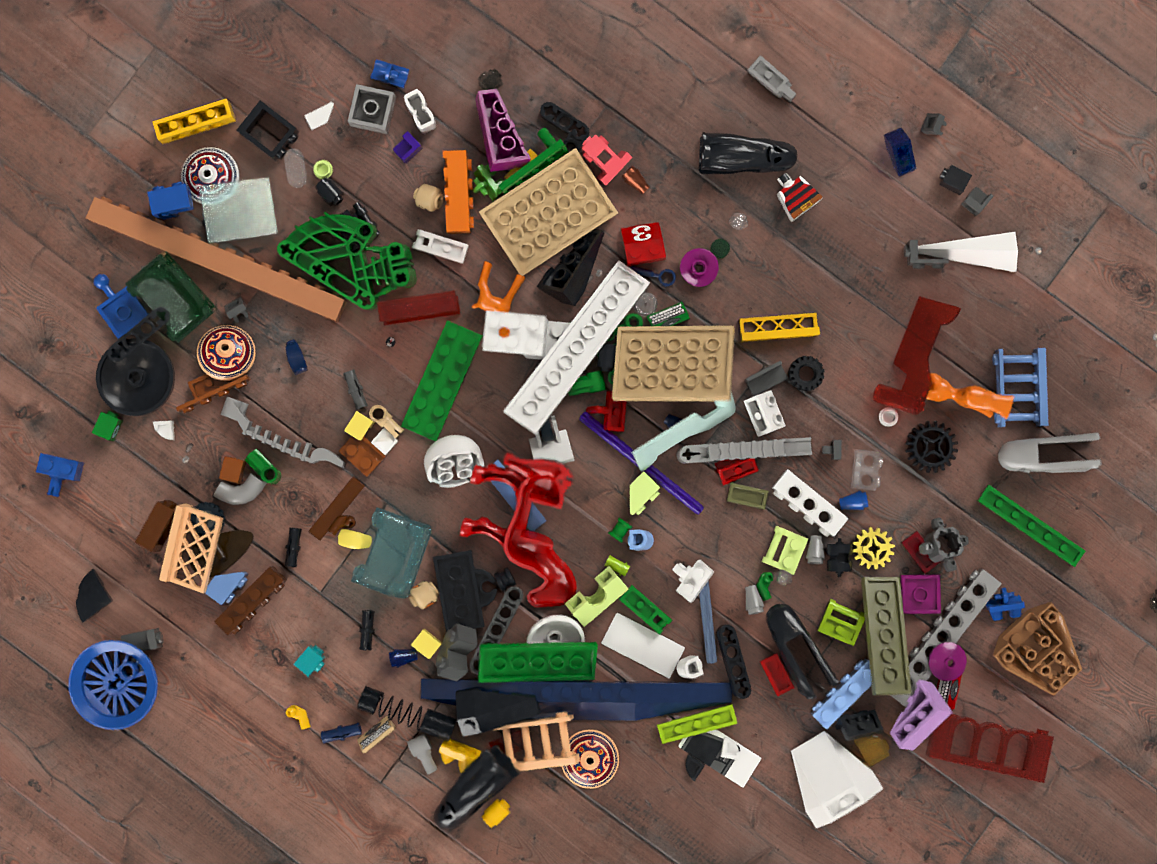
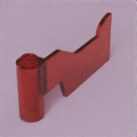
M919 296L893 364L907 374L902 389L899 390L879 384L873 393L874 402L913 415H918L924 410L925 400L932 385L929 356L941 326L953 322L961 311L960 307Z

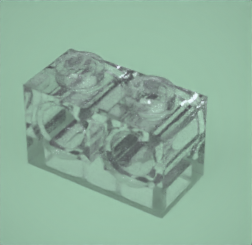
M859 449L854 451L850 488L876 491V488L880 487L881 476H878V470L882 468L883 457L880 456L881 452ZM867 455L873 459L871 466L864 464V458ZM864 475H868L871 478L868 486H865L861 481Z

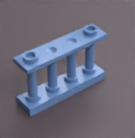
M1046 348L1034 349V353L1031 355H1003V349L995 350L992 362L993 365H996V394L1014 396L1013 402L1033 401L1036 405V411L1033 413H1010L1007 419L998 413H994V421L997 423L998 428L1005 427V421H1034V423L1036 422V427L1048 426ZM1004 363L1034 364V372L1032 374L1004 375ZM1004 382H1032L1035 384V391L1032 394H1004Z

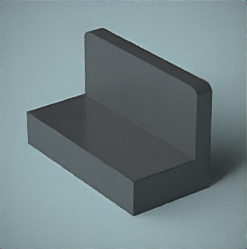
M781 361L745 379L753 397L788 379L781 366Z

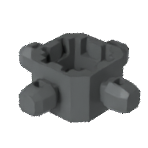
M940 517L932 519L931 526L934 531L926 535L925 543L919 546V551L923 555L928 554L929 559L935 563L944 561L943 566L947 572L955 571L957 565L956 560L953 558L962 554L963 547L969 544L968 537L959 535L958 530L954 527L944 528V522ZM939 536H944L945 539H948L947 545L948 548H951L948 554L944 553L943 550L940 551L941 545L937 541Z

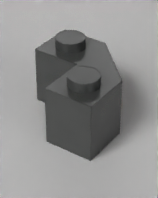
M456 624L447 631L436 658L437 676L458 681L468 672L466 655L478 646L476 629Z

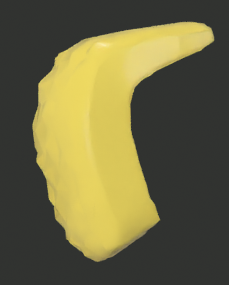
M341 529L338 535V544L347 548L364 549L369 548L372 543L371 536L348 529Z

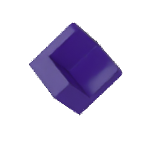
M408 131L402 136L403 140L393 148V151L405 164L422 149L420 143Z

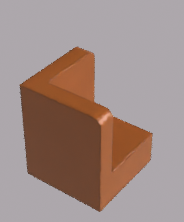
M225 456L219 478L241 484L247 462Z

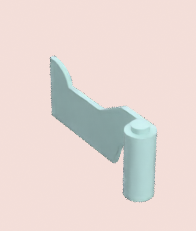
M732 392L730 401H714L716 409L707 415L701 416L693 413L634 450L632 453L641 472L646 470L656 461L658 455L685 438L710 430L732 416L736 411Z

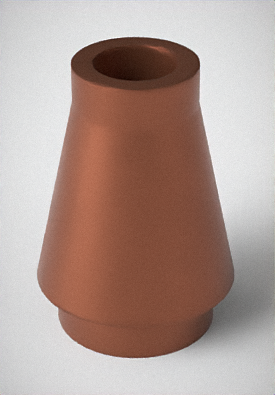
M634 166L630 167L622 175L625 179L624 182L639 191L641 195L650 187L639 169Z

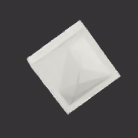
M383 428L371 443L384 455H387L397 444L398 440Z

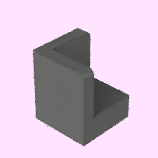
M975 187L961 205L974 216H977L994 196L992 194L986 195L978 187Z

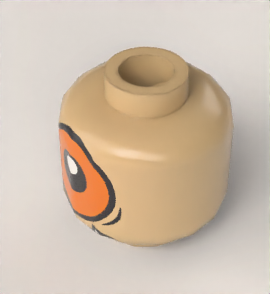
M422 581L410 589L411 596L409 600L414 607L418 606L424 610L437 602L439 593L432 582Z

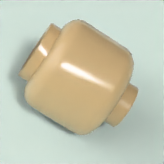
M423 184L415 190L413 198L418 208L433 212L441 207L444 196L439 188Z

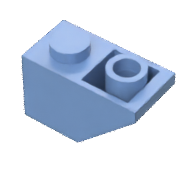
M245 571L214 576L208 584L205 593L221 606L226 603L230 604L236 597L234 593L238 587L241 589L248 581L246 578L248 573Z

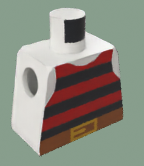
M785 173L777 179L783 187L777 196L791 222L823 198L801 176L792 181L789 175Z

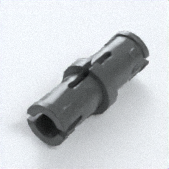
M355 370L343 373L349 388L348 393L353 398L356 410L367 407L368 404L362 392L363 387L359 384Z

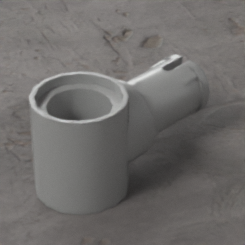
M424 733L407 741L413 757L421 760L427 774L436 771L437 767L431 755L432 746L427 735Z

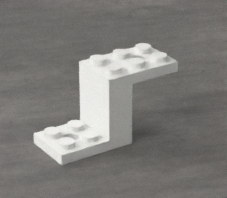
M486 311L483 351L523 354L529 359L543 360L570 323L548 321L546 316ZM503 327H507L510 330V335L507 338H502L499 335V331Z

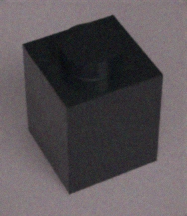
M951 164L948 169H943L939 177L942 179L939 185L961 195L972 175Z

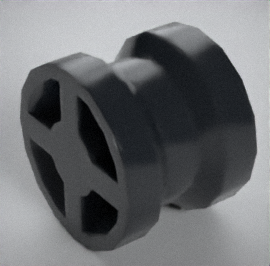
M508 567L503 572L494 574L502 591L506 590L509 585H516Z

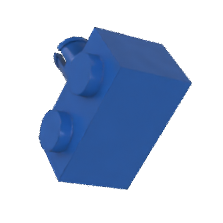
M40 453L36 472L50 475L49 477H51L47 495L59 497L62 481L65 479L80 481L84 462Z

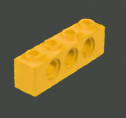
M226 98L152 122L158 141L166 144L236 122L231 103Z

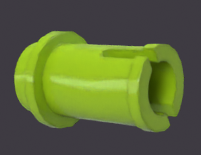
M611 555L604 565L605 567L610 566L612 570L619 573V576H625L630 568L627 562L623 563Z

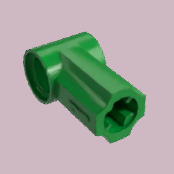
M591 372L579 377L569 390V396L606 390L603 372Z
M257 448L247 455L245 461L264 482L276 484L280 481V470ZM270 470L275 472V477L272 480L267 479V473Z

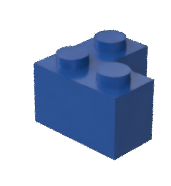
M176 182L171 184L172 187L164 188V186L152 188L153 191L147 192L152 215L159 220L179 217L180 212L194 210L190 187L187 184Z

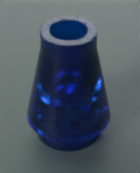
M393 649L392 652H388L391 668H399L418 660L416 649Z

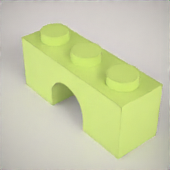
M610 566L594 578L599 585L595 594L584 596L579 591L565 603L570 612L584 627L628 590V587Z

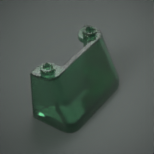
M166 251L157 255L125 283L128 293L132 297H141L152 310L160 306L169 309L171 317L165 324L168 330L166 334L173 342L176 340L179 343L217 310L213 302ZM158 310V317L160 319L162 318L163 320H165L166 318L164 316L166 312H160Z

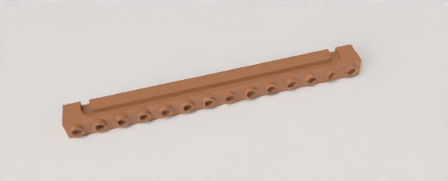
M102 196L101 199L94 197L86 219L332 321L339 322L347 303L339 293L335 291L332 294L325 292L326 288L315 284L314 287L308 285V280L298 276L296 279L289 277L290 273L284 270L274 271L272 266L267 263L261 262V265H259L250 256L243 255V258L237 256V251L230 248L220 249L218 248L219 244L213 241L203 242L200 240L201 237L196 234L190 233V235H186L183 233V229L174 225L172 228L165 226L166 222L157 218L154 221L147 219L148 215L137 211L136 214L130 212V208L119 203V206L113 205L112 200Z

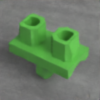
M489 164L486 166L479 165L473 173L476 177L473 180L476 185L473 192L475 194L481 192L483 196L488 194L492 201H495L502 193L498 185L504 180L499 179L495 182L492 176L496 174V171L490 172Z

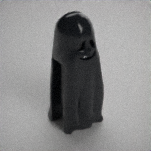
M703 132L700 137L698 173L734 174L740 172L767 173L786 171L796 164L797 150L791 144L767 138H749L727 133Z
M775 604L769 608L766 613L767 626L798 691L806 696L807 699H814L816 697L786 645V642L799 635L802 636L828 684L832 687L837 686L839 681L792 607L787 604Z
M498 745L493 746L490 750H484L470 763L441 800L434 812V821L440 829L453 830L459 827L487 801L503 790L515 777L521 774V771L514 767L512 760L501 751Z

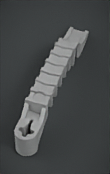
M811 437L773 439L768 441H741L739 443L729 442L726 444L687 445L679 448L676 456L679 462L687 464L711 462L713 460L723 461L725 459L812 455ZM686 449L688 453H697V455H692L688 458L682 454L686 452Z

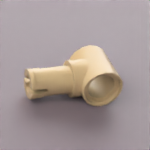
M375 405L370 409L369 416L371 420L388 430L395 439L399 436L395 430L399 433L404 431L392 419L393 416L388 413L385 407ZM377 409H382L384 416L378 420L374 417V412Z

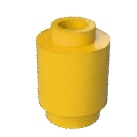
M497 798L483 811L484 814L481 817L491 828L494 825L497 826L510 814V805L504 799L499 800Z

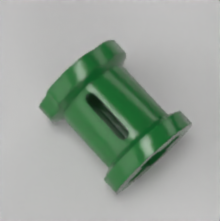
M618 518L617 524L608 534L622 543L627 531L633 527L621 518Z

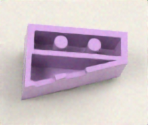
M918 680L913 696H909L907 700L909 703L906 709L900 713L890 732L901 749H916L952 713L932 682Z

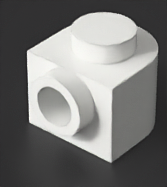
M687 656L678 662L677 673L683 678L699 677L704 674L702 662L698 656Z

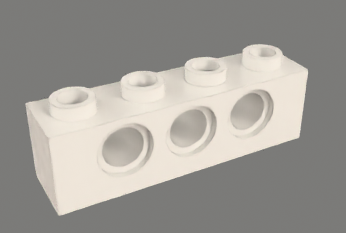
M788 469L784 471L771 487L775 490L773 494L780 500L785 498L792 510L795 512L801 511L805 515L803 518L811 525L813 523L817 524L820 527L818 530L826 537L829 535L834 537L849 519ZM791 487L798 489V496L795 498L789 496L788 491ZM806 499L813 501V508L811 510L804 508V501ZM822 511L827 512L829 516L828 520L824 523L819 520V514Z

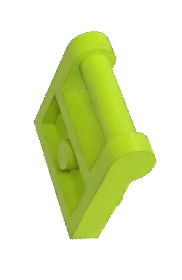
M830 598L817 631L854 646L865 621L864 612L859 613L842 606ZM834 610L857 620L856 624L852 625L833 617L831 613Z

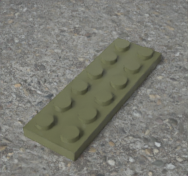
M900 577L861 578L872 695L912 694Z

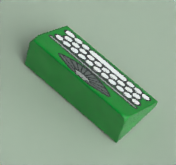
M683 302L646 316L650 326H675L690 320Z

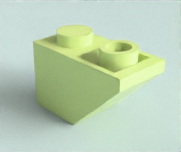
M644 471L630 484L631 515L635 513L639 515L646 508L644 504L649 499L653 501L660 494L658 492L660 487Z

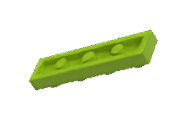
M730 704L657 724L661 742L664 744L738 723L733 705Z

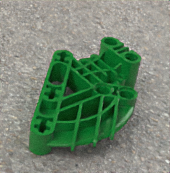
M327 212L323 213L325 216L317 218L310 216L309 221L300 226L295 225L296 229L286 240L281 241L277 246L280 256L365 310L375 309L379 303V296L385 295L392 290H397L399 287L411 288L417 282L415 269L411 268V266H414V263L410 262L413 259L410 248L398 242H392L388 246L370 247L377 235V229L373 224L356 217L340 214L330 215ZM369 226L371 229L368 236L363 235V228ZM337 232H348L352 235L348 240ZM331 233L345 243L329 246L317 238V236ZM313 239L324 248L307 251L303 247ZM356 242L360 244V250L357 253L352 249ZM289 246V249L296 253H288L285 247ZM366 251L380 253V259L377 260V257L373 256L371 257L372 263L368 265ZM350 257L354 280L326 262ZM318 266L321 267V269H322L324 272L328 273V274L325 275V274L319 273V270H317V267H318ZM338 275L354 285L356 293L350 296L337 288L332 282L333 277ZM372 279L376 280L377 285H383L382 280H385L387 286L375 294ZM363 296L365 298H370V301L372 303L369 305L364 299L360 297Z

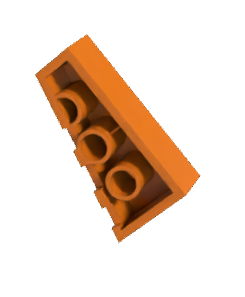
M466 150L443 151V158L445 159L443 170L444 180L446 181L444 192L445 201L447 202L445 204L447 234H471V228H474V217H470V209H474L473 197H470L469 190H473V179L469 178V171H472V159H468Z

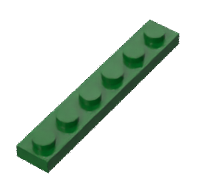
M990 485L985 487L977 499L986 508L1073 567L1077 565L1086 552Z

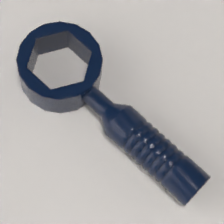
M631 266V269L640 276L657 277L659 283L664 287L672 286L676 280L675 273L670 269H664L660 274H657L652 270ZM665 272L672 274L673 280L670 284L662 282L661 276Z

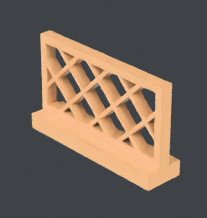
M189 504L177 505L159 580L164 582L170 581L205 593L223 518L192 508V505ZM191 513L196 514L200 521L194 526L190 520ZM208 520L216 521L215 529L211 532L206 524ZM200 525H202L206 533L201 538H199L195 530ZM190 531L196 540L191 544L186 539V534ZM206 537L211 542V546L207 550L201 542ZM197 543L202 553L195 557L191 546ZM184 550H187L191 558V560L187 561L186 563L182 558V552ZM201 556H204L207 562L204 568H201L197 561ZM191 562L194 563L197 572L192 575L186 566ZM181 568L187 577L184 580L176 578L178 570ZM198 574L202 579L201 586L196 585L193 577Z

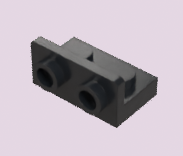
M862 710L851 715L843 714L835 725L836 730L841 729L846 741L882 734L884 730L875 710Z

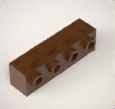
M270 566L214 622L227 636L232 633L236 635L243 628L242 624L246 620L250 621L257 614L256 610L260 606L263 608L271 600L269 597L274 592L277 594L285 587L283 583L287 579L274 566Z

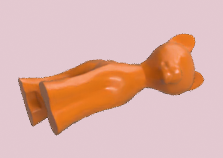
M484 261L478 282L480 289L477 303L472 305V308L509 313L512 300L525 281V277L516 274L504 299L495 297L491 294L488 287V278L492 264ZM501 328L499 331L500 337L507 338L510 335L509 328Z
M936 373L928 375L931 386L928 391L923 393L924 398L936 402L953 399L960 406L981 412L989 418L992 417L994 412L1005 419L1009 417L1014 396L996 394L976 385L954 388Z

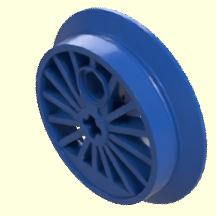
M106 640L91 645L77 657L70 671L68 687L75 709L86 721L99 728L119 730L138 723L149 713L156 700L158 680L152 662L141 649L125 641ZM109 651H114V667L108 654ZM120 652L126 653L122 665H120ZM100 654H102L107 668L96 658ZM132 656L137 661H129V659ZM93 662L102 673L89 668L90 664ZM139 664L142 666L144 671L139 672ZM126 666H130L133 669L132 675L126 672ZM89 673L102 680H86V674ZM146 675L147 682L131 681L134 678ZM121 678L122 680L116 684V687H114V681ZM89 685L103 686L93 690ZM130 686L147 687V691L143 693ZM105 690L100 696L97 694V692ZM130 693L143 698L142 703L139 704ZM108 694V697L104 702L102 699ZM125 697L136 708V710L130 712ZM112 698H113V710L109 707ZM119 700L125 713L124 715H118Z

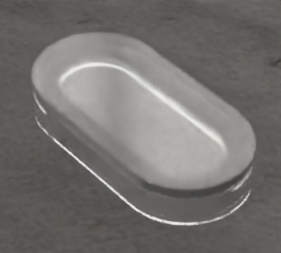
M290 149L284 156L287 180L291 186L300 188L307 182L304 155L298 149Z

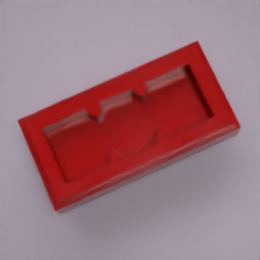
M777 652L759 661L777 697L795 688Z

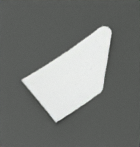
M333 102L304 115L311 130L328 122L334 105Z

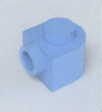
M640 529L629 530L628 544L630 550H648L652 547L654 538L649 531Z

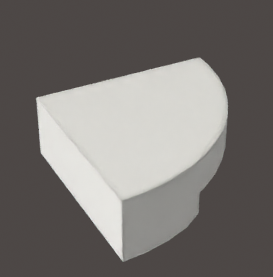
M153 421L154 428L159 435L168 440H175L174 421Z
M724 737L720 756L740 761V752L737 745L731 739Z

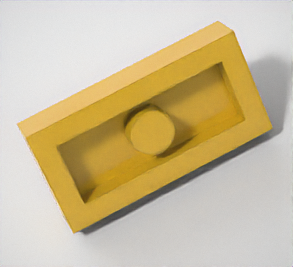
M450 739L449 742L443 740L439 753H441L444 764L451 763L457 759L459 770L462 773L480 755L481 750Z

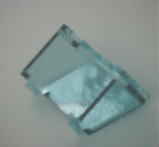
M376 507L372 515V524L378 528L366 565L360 564L353 570L351 581L388 596L406 599L410 595V589L414 585L431 535V527L428 524Z

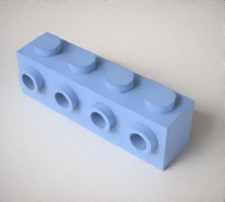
M864 659L856 663L853 667L854 670L850 674L844 675L840 679L841 683L836 688H831L826 693L827 697L822 702L818 701L812 707L813 711L810 714L826 730L871 686L869 660Z

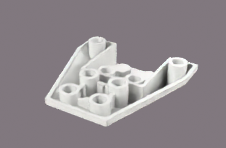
M826 731L819 733L791 750L805 810L816 828L837 820L867 802L883 789L874 772Z

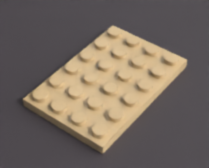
M576 148L479 211L510 261L522 276L618 214Z
M734 326L618 327L612 392L613 401H730Z

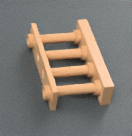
M567 712L556 713V717L518 721L494 729L502 730L505 754L512 760V764L519 771L574 765L580 762L579 754H573V751L570 749L566 721L574 719V715H567ZM559 722L563 749L562 756H554V753L551 751L548 724ZM540 725L544 751L542 758L535 759V756H533L529 726ZM521 727L525 753L524 760L516 761V758H514L510 728Z

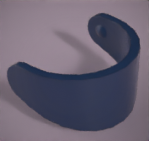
M288 341L285 349L292 372L298 375L308 371L305 358L297 341Z

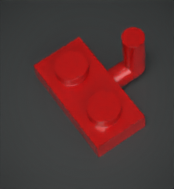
M607 391L606 406L598 405L586 408L588 414H605L603 430L624 432L627 401H613V391Z

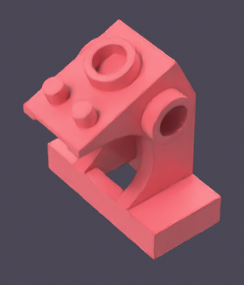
M595 134L593 138L589 136L583 142L581 147L582 156L589 163L594 161L599 166L602 172L596 179L600 184L607 185L632 159V156L622 150L616 155L607 146L609 142L600 135L598 137ZM603 150L611 157L605 164L598 159V155Z

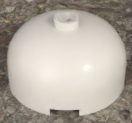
M449 435L438 439L428 448L424 457V467L428 480L438 483L440 487L449 488L470 482L468 478L472 476L474 466L480 465L484 467V460L478 445L472 439L462 435ZM453 466H455L458 478H461L460 480H452Z

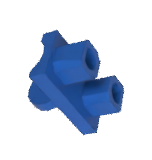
M376 59L370 78L404 89L410 70Z
M1003 587L1000 588V594H995L994 599H990L985 606L992 620L996 621L1003 619L1002 611H1009V616L1012 618L1021 617L1022 608H1025V603L1021 600L1020 595L1015 596L1014 592L1007 593L1006 588Z

